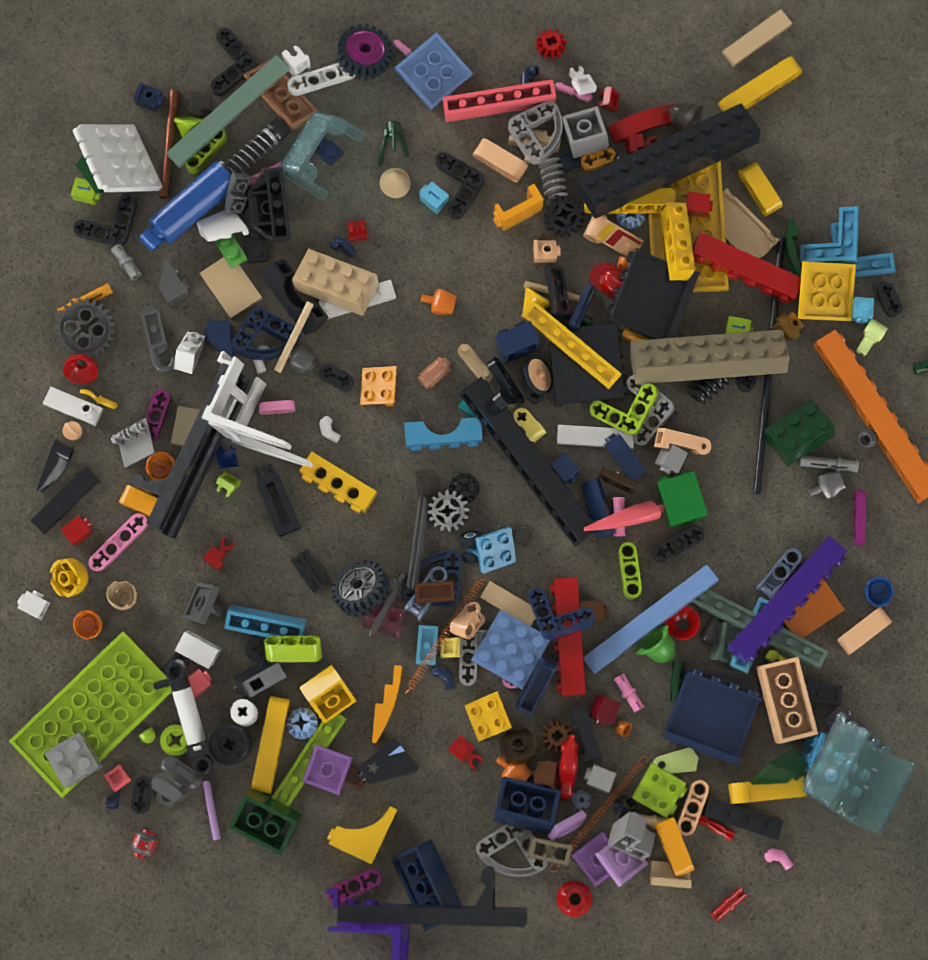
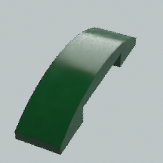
M793 217L788 221L785 230V254L791 272L801 277L802 268L793 242L797 240L799 233Z

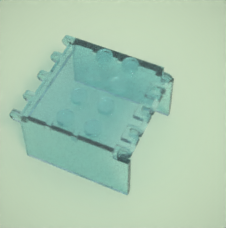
M840 713L803 781L805 783L803 792L846 821H851L852 824L881 835L916 764L890 755L891 748L888 745H885L882 750L878 748L881 742L878 738H874L870 742L868 740L871 734L870 731L857 727V723L854 721H850L849 724L844 722L846 715Z

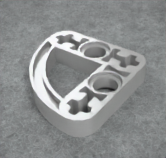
M545 101L509 120V133L531 164H540L554 153L560 143L563 127L562 116L558 106L552 101ZM535 115L538 120L534 122L529 121L528 116ZM553 119L555 127L553 137L546 147L542 148L531 130ZM513 124H516L517 126L520 125V132H521V133H519V130H518V128H517L516 126L513 127ZM528 137L531 139V142L524 144L521 142V139ZM532 147H533L534 153H535V154H539L538 157H536L535 155L532 156V149H531Z
M505 825L480 840L476 845V852L486 865L494 867L495 871L504 875L514 877L530 876L544 870L548 865V861H543L542 867L539 865L535 866L534 862L536 860L526 857L528 851L523 848V842L526 839H530V837H534L529 830L522 829L523 832L521 833L516 831L512 833L515 837L511 839L510 834L505 828L509 827V830L514 827ZM499 832L507 835V841L504 844H499L496 841V835ZM492 837L494 844L498 848L494 850L493 846L488 849V854H485V852L480 853V844H489L490 841L488 839ZM516 841L531 867L522 869L505 867L494 861L490 855Z

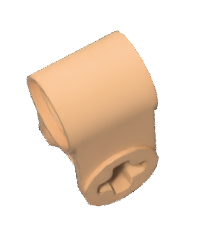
M470 602L465 605L463 610L451 622L450 632L466 639H471L475 635L477 630L485 623V617L480 612L481 607L479 603Z

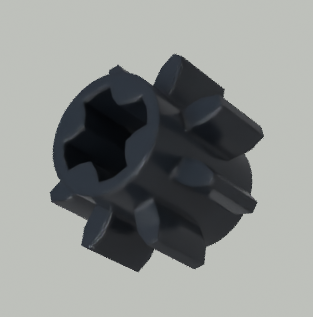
M626 795L622 798L618 796L614 801L615 805L612 807L614 814L619 819L629 812H635L638 808L636 801Z

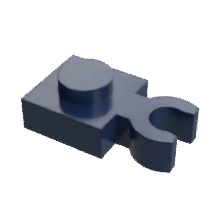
M319 133L318 137L321 139V142L315 143L314 140H311V144L314 148L320 149L317 152L318 155L331 167L344 155V152L332 140L326 143L324 136Z

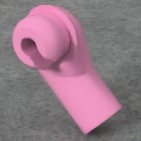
M771 848L764 854L766 861H780L785 870L794 865L783 850Z

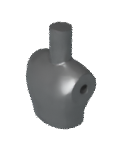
M839 471L818 476L819 485L808 489L811 497L822 492L824 497L829 499L840 494L846 487Z

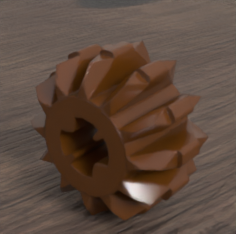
M559 719L556 720V726H554L552 721H549L551 729L543 726V730L548 733L540 734V737H547L546 740L542 741V745L550 743L547 747L548 751L552 746H555L554 753H558V746L561 748V743L567 742L570 736L567 733L572 731V728L564 729L567 726V722H564L562 727L559 726ZM556 731L560 732L559 735L562 734V738L558 742L554 741L555 738L552 739V735Z

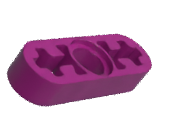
M158 390L153 394L146 415L148 423L158 426L157 429L153 427L152 433L155 435L151 437L153 443L159 438L171 402V397L165 390ZM162 394L167 399L161 403V408H164L163 411L159 408H154V405L159 406L157 397H161ZM159 412L161 419L158 422H153L151 420L152 413Z
M855 490L853 544L864 545L866 539V491Z
M370 869L331 888L343 890L341 885L346 884V890L350 896L346 897V893L341 894L340 902H343L378 886L382 881V875L378 870ZM369 873L377 874L379 877L376 879L377 883L368 882L366 883L368 888L364 889V884L360 877L364 876L365 880L370 877ZM356 880L360 883L361 887L358 892H352L349 889L351 881ZM327 894L329 901L333 903L332 894Z

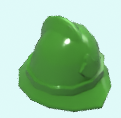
M661 626L644 637L637 645L635 654L646 655L659 663L673 660L676 656V644L668 634V626Z

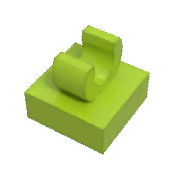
M224 472L216 481V484L219 485L217 491L220 492L223 488L227 489L226 497H228L239 488L242 481Z

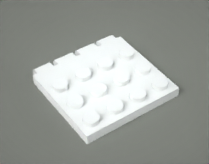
M80 124L77 128L73 129L76 140L80 143L79 146L84 158L87 159L88 167L92 175H94L93 178L98 189H103L104 192L159 191L163 187L134 124Z

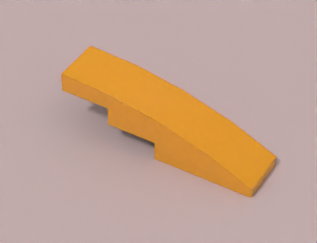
M394 665L393 685L385 684L383 704L375 703L373 744L378 743L395 707L400 688L402 666Z

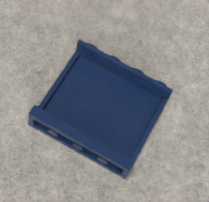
M697 669L687 670L662 736L667 740L738 766L741 760L739 757L758 705L763 699L759 697V693L748 689L745 692L740 690L741 686L732 682L727 685L721 683L723 679L711 675V678L703 676L704 672Z

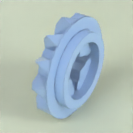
M635 213L634 218L632 216L626 218L627 214H616V219L624 228L635 229L643 224L646 213Z
M307 708L293 710L287 717V729L297 739L309 738L317 729V717ZM301 717L304 721L309 722L304 724L302 729L299 725H296L297 722H300Z

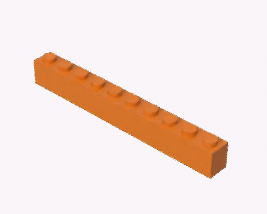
M835 329L817 340L813 346L868 429L876 433L878 444L916 502L919 504L927 499L928 463L918 455V448L915 444H911L908 439V433L899 426L896 415L889 411L884 397L879 396L875 383L872 380L869 381L865 375V368L855 360V353L852 349H848L843 335Z

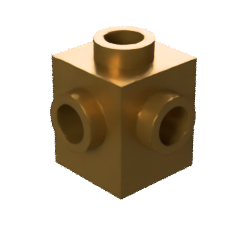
M794 312L787 315L783 313L775 319L777 323L769 330H783L785 341H793L800 335L799 331L804 325Z

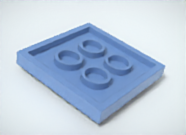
M437 32L395 67L396 72L431 111L443 101V97L451 95L473 76L470 69Z
M500 610L471 661L522 690L550 640L543 638L536 629Z

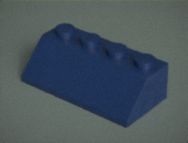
M432 839L391 858L412 904L462 905ZM422 924L424 931L438 926Z

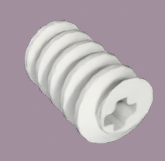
M240 699L233 703L230 713L236 723L241 726H250L256 722L258 710L252 702ZM243 709L248 713L246 717L241 713Z

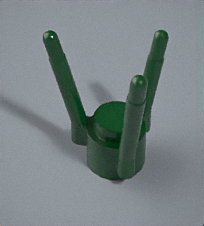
M399 121L387 122L386 129L383 130L384 136L378 160L379 167L382 164L387 137L392 140V151L396 152V139H399L400 136L405 156L409 157L404 129H401V123Z

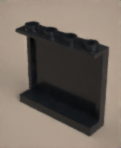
M635 248L633 251H629L626 262L628 264L626 269L623 268L619 277L621 280L620 286H616L612 296L615 298L613 305L610 304L606 312V315H608L607 321L654 339L676 338L700 272L694 271L688 281L669 280L667 261L639 251V248Z
M616 323L582 326L576 329H572V327L567 328L622 374L610 389H607L548 339L555 407H563V404L616 399L624 400L625 395H627V385L623 384L622 377H625V367L621 366L620 360L623 358V349L619 347L618 340H621V331L617 329Z

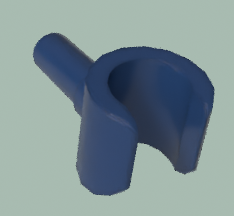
M121 789L114 793L113 798L107 797L106 807L108 809H116L118 807Z

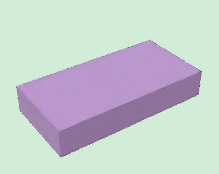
M582 810L556 824L548 837L555 841L579 828L587 815Z

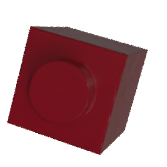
M596 695L589 717L595 719L594 723L604 727L606 724L614 725L621 702L606 696Z

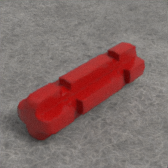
M703 813L700 815L698 823L703 826L706 825L708 829L720 836L723 835V838L728 841L733 839L735 835L733 830L726 829V826L716 820L704 817Z

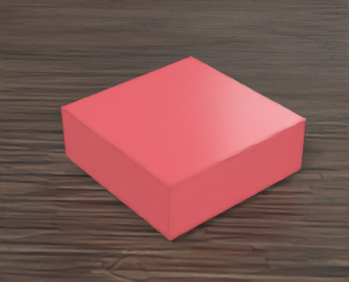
M121 764L104 775L115 792L132 781Z

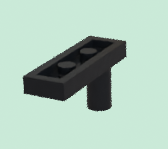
M547 264L544 267L551 303V308L547 312L555 319L557 317L568 319L572 314L563 268Z

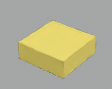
M443 638L446 642L440 639L444 643V645L440 643V646H442V648L440 647V658L461 657L460 638Z

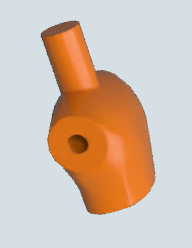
M437 289L434 296L422 294L420 301L430 303L433 314L452 315L457 296L446 290Z
M501 756L495 761L505 768L501 776L502 778L505 776L526 782L532 773V770L528 768L526 763L508 764Z

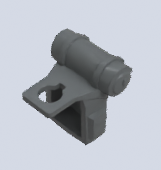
M169 755L163 759L161 763V770L163 772L157 773L154 776L151 788L158 792L155 800L171 809L176 801H181L186 797L189 788L195 790L202 784L203 776L196 774L192 768L179 761V758ZM163 796L166 797L167 799L171 800V801H166V800H164V799H163Z

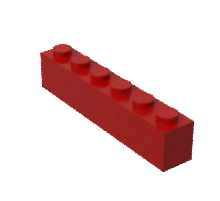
M701 232L696 237L692 247L695 263L708 265L711 270L715 272L721 271L727 274V277L730 279L741 280L746 286L756 287L766 295H774L783 303H792L797 298L801 277Z
M554 579L553 584H550V594L555 599V603H551L553 615L557 617L579 610L578 579ZM566 620L562 625L564 627H571L573 622ZM580 630L558 637L557 642H554V653H558L559 661H555L559 663L558 671L556 670V673L560 674V681H556L557 693L561 692V697L585 695Z

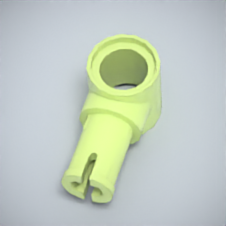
M872 318L863 331L864 338L856 352L865 357L873 344H876L877 341L880 342L888 328Z

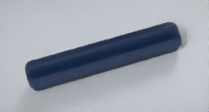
M593 284L587 285L569 321V326L572 329L580 327L596 292V287Z

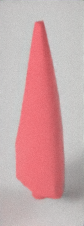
M652 501L639 503L584 527V531L621 528L657 520L661 517V512H664V506L662 504L656 505Z

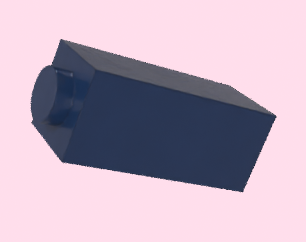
M612 433L604 439L606 441L603 444L627 478L634 481L647 471L619 433L617 435Z

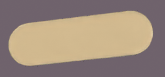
M460 345L458 347V354L477 378L482 377L487 382H490L492 374L469 345Z

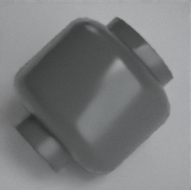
M303 346L294 347L287 359L288 366L299 374H304L306 371L311 372L316 364L314 362L315 355Z

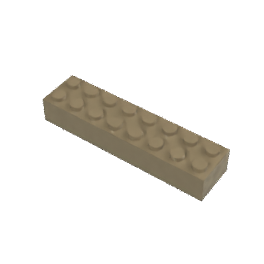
M783 330L631 341L630 349L635 385L787 373L790 358Z

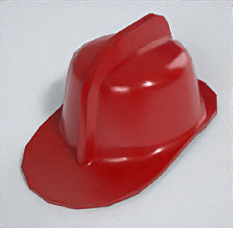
M601 262L591 269L590 281L596 289L615 299L612 296L616 286H620L621 280L619 277L622 270L608 262Z

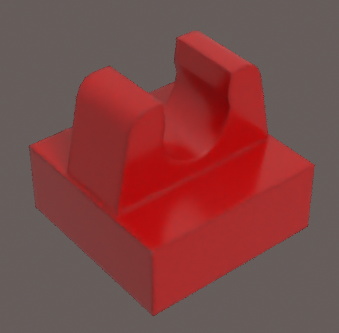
M605 87V91L599 92V96L603 98V101L597 102V105L608 109L610 112H617L620 94L612 87Z
M365 220L347 222L349 242L368 240Z

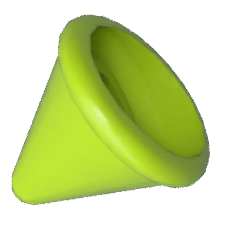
M176 117L174 122L183 138L204 119Z

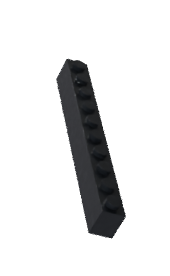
M480 377L465 387L459 394L574 547L597 530L584 531V527L594 523V520L587 516L583 506L572 496L571 490L564 486L559 474L552 470L548 460L539 453L536 444L529 440L523 427L519 426L514 420L513 414L507 411V409L501 410L496 406L492 398L494 392L491 390L490 384Z

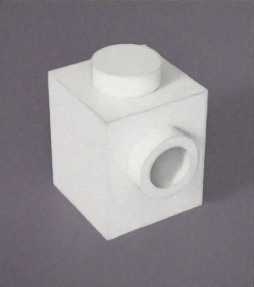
M35 590L32 593L26 591L25 594L20 596L17 608L42 620L51 603L44 600V595Z

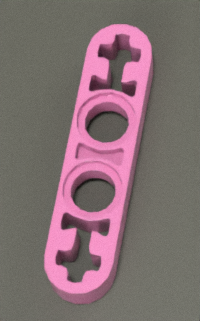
M142 513L134 514L90 557L89 567L95 572L105 570L148 527V524H146L147 517ZM143 518V526L137 525L134 528L137 532L134 534L128 526L134 527L136 525L135 520ZM123 531L130 532L131 537L129 540H121L120 535ZM111 544L117 547V551L113 555H109L106 551L107 547ZM103 551L104 555L110 559L107 561L104 558L100 562L102 566L94 568L95 563L93 561L95 559L100 560L103 557L100 553Z

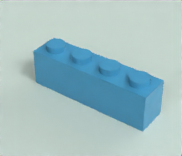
M230 605L224 629L263 637L304 636L307 620Z

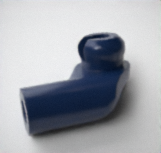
M335 237L329 243L333 250H337L340 247L349 257H352L357 252L350 242L343 238Z

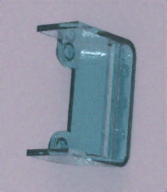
M315 112L310 116L280 167H283L284 177L320 200L325 201L329 192L314 183L318 172L317 168L308 162L326 132L334 136H340L345 133L361 143L366 133L341 117Z

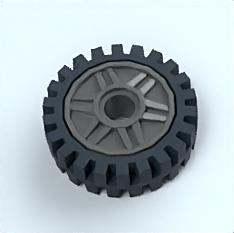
M361 560L359 563L355 561L354 566L349 564L347 565V570L343 568L341 570L342 574L336 575L337 580H333L331 595L343 613H346L348 616L357 617L359 615L363 617L364 612L369 615L371 614V609L376 611L378 609L377 605L382 606L384 604L382 599H387L386 593L390 592V583L386 573L376 562Z

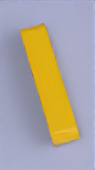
M790 56L723 98L718 103V106L722 111H725L742 103L745 109H748L797 78L803 70L793 56Z
M660 188L607 214L661 213L668 202H677L676 191L672 188ZM584 203L585 212L591 214L588 207Z
M270 696L251 786V788L261 793H272L290 699Z

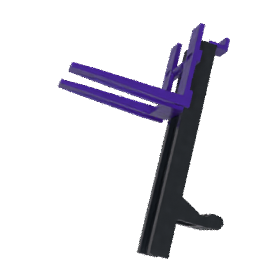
M492 866L485 867L481 871V881L485 884V888L475 906L378 903V900L358 902L357 899H346V902L341 903L340 888H329L326 890L327 894H333V908H338L337 926L328 927V932L392 934V960H408L410 924L525 928V924L527 925V907L495 906L496 871Z

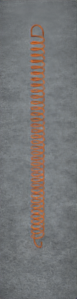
M459 610L456 611V614H454V617H452V620H450V623H448V626H446V629H444V632H442V635H440V638H438V641H436V644H434V647H432V650H430V653H428V656H426V659H424V662H422V665H420V668H418V671H416V674H414V677H412V680H410L408 686L409 684L413 685L411 681L417 683L413 680V678L419 680L415 677V675H418L417 672H420L419 669L425 671L421 666L427 668L423 663H426L430 666V664H428L425 660H428L432 663V661H430L427 657H430L434 660V658H432L429 654H432L436 657V655H434L431 651H434L438 654V652H436L433 648H436L440 651V649H438L435 645H438L442 648V646H440L437 642H440L444 645V643H442L439 639H442L446 642V640H444L441 636H444L443 633H446L445 630H448L447 627H450L449 624H451L453 618H456L455 615H458L457 612H460Z
M643 756V757H647V756ZM642 757V758H643V757ZM647 757V762H648V757ZM641 758V759H642V758ZM640 759V760H641V759ZM639 761V762H640V761ZM637 762V766L634 765V768H631L632 771H629L630 774H627L628 777L631 776L635 778L631 773L637 775L633 771V769L639 773L636 767L641 769L640 767H638V764L640 763ZM640 762V763H641V762ZM646 762V763H647V762ZM640 764V765H641V764ZM642 764L641 766L644 767V765ZM641 769V770H642V769ZM624 777L625 780H626L627 777ZM627 778V779H629V778ZM630 778L629 780L632 781V779ZM622 780L623 783L620 782V785L623 784V785H625L626 787H628V786L624 783L625 780ZM625 781V782H627L628 784H630L628 781ZM617 785L618 788L621 787L625 790V788L622 785ZM615 788L616 791L619 790L620 792L623 793V791H622L620 788H619V789ZM613 791V794L617 793V792ZM618 792L617 794L620 795V793ZM610 794L611 797H608V799L611 798L615 801V799L612 797L613 794ZM613 795V796H615L616 798H618L616 795ZM605 799L606 802L609 801L610 803L613 804V802H612L610 799H609V800ZM603 802L604 805L606 804L611 807V805L608 802ZM601 805V808H598L599 811H596L597 814L600 813V814L604 815V814L600 811V810H602V811L606 812V811L602 808L603 805ZM603 806L604 808L609 810L607 807ZM593 814L595 817L598 816L599 818H601L599 814ZM591 817L592 820H593L594 817ZM594 818L597 821H599L598 818ZM589 819V822L592 820ZM592 821L593 823L597 824L595 821ZM586 822L587 825L590 824L591 826L594 827V825H593L591 822H590V823ZM584 825L585 828L587 827L592 830V828L589 825ZM581 828L582 831L585 830V831L589 832L588 829L586 830V829H584V828ZM579 831L580 834H577V836H578V837L581 836L582 838H585V837L581 834V833H583V832H582V831ZM585 832L583 833V834L587 835ZM574 837L576 840L579 839L580 841H582L580 837ZM572 839L573 843L569 842L570 845L573 844L577 847V845L574 843L575 840ZM575 841L578 844H580L579 841ZM571 845V846H572V845ZM572 846V847H573V846ZM573 847L572 849L575 850V848ZM571 850V852H572V850ZM572 852V853H573V852ZM552 863V864H553V863ZM554 863V864H556V863ZM551 864V865H552V864ZM556 864V865H557V864ZM559 864L557 865V866L561 867ZM550 865V867H551V865ZM550 868V871H551V872H556V871H552L551 868ZM557 869V870H558V869ZM556 870V871H557V870Z

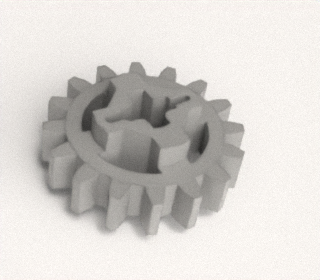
M446 490L445 495L442 492H438L439 498L433 496L432 499L435 502L428 504L432 507V510L427 512L433 515L429 520L436 521L434 527L441 525V531H444L446 527L448 532H452V527L459 530V524L465 525L463 519H469V516L465 514L470 511L469 508H465L468 501H462L463 495L457 497V491H453L452 495H450L449 490ZM452 499L456 500L459 503L460 507H457L455 504H453ZM443 500V505L437 508L438 504ZM448 506L450 509L457 510L449 515L448 513L441 512L448 509ZM461 514L459 519L454 522L455 516ZM437 515H441L444 518L445 523H443Z

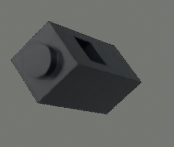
M264 659L234 676L236 684L233 687L238 696L242 694L244 699L247 700L287 676L279 662H270Z

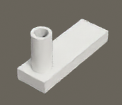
M51 386L43 401V405L93 426L97 425L104 410L97 405Z

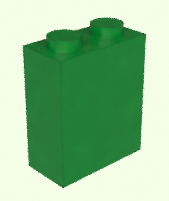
M688 470L679 472L678 476L673 478L670 475L664 476L656 484L661 504L664 506L669 529L701 520L708 516L694 471L689 473Z

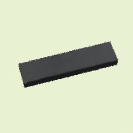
M85 467L30 521L45 535L100 480Z

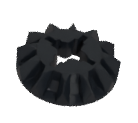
M460 473L453 477L449 485L450 495H452L453 491H457V497L463 495L462 501L470 503L479 495V482L469 473ZM470 482L468 486L469 492L463 491L459 494L461 490L460 484L466 485Z
M253 635L248 640L246 653L254 663H259L266 659L265 651L261 657L260 651L253 648L260 647L261 640H263L264 644V640L268 637Z

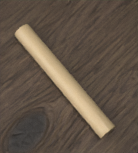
M525 281L524 288L529 287L534 291L549 295L547 286ZM567 292L569 300L579 301L580 295Z

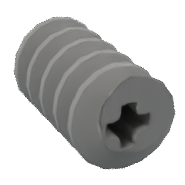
M548 158L539 164L541 169L540 175L542 176L541 181L544 184L543 190H545L544 196L548 199L568 196L567 192H562L567 188L566 185H561V183L566 181L565 178H560V176L564 175V171H558V169L563 167L562 164H557V162L562 160L561 158Z

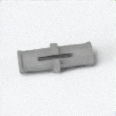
M121 244L115 245L111 252L119 261V266L124 268L131 280H134V278L135 280L138 279L142 273L135 266L133 258L125 252Z

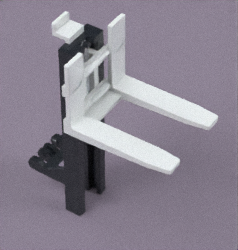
M224 351L220 353L217 360L221 364L220 370L168 478L149 481L139 474L131 477V484L143 492L158 498L146 524L159 529L160 533L176 539L224 436L231 439V442L248 449L312 468L313 466L307 459L268 445L272 444L290 450L292 446L288 442L247 427L267 384L256 377L248 395H246L245 391L250 380L241 373L244 364L237 357L233 356L231 358ZM241 403L243 404L242 408L234 422L232 421V419L235 415V412L239 404Z

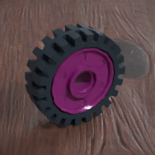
M357 24L356 28L354 25L350 29L347 28L339 39L336 54L337 61H339L340 67H343V71L345 73L349 71V76L351 77L354 74L357 75L356 79L359 80L361 76L364 80H368L369 77L375 79L376 75L378 77L381 76L382 72L384 73L387 70L392 57L390 39L387 40V34L382 35L383 31L381 29L376 31V26L372 25V28H369V24H365L364 27H362V24Z

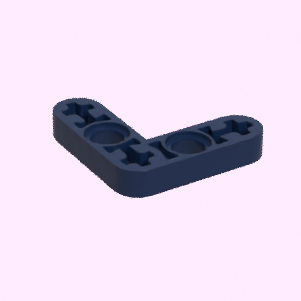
M534 588L528 594L529 603L540 633L547 640L589 628L595 623V614L590 608H582L554 617L544 590ZM537 595L541 601L540 605H538L537 600L535 598V596ZM542 610L548 611L546 617H540L538 613ZM587 615L589 620H585L583 616ZM566 620L573 622L571 627H564L562 624ZM549 622L552 632L547 631L545 623Z

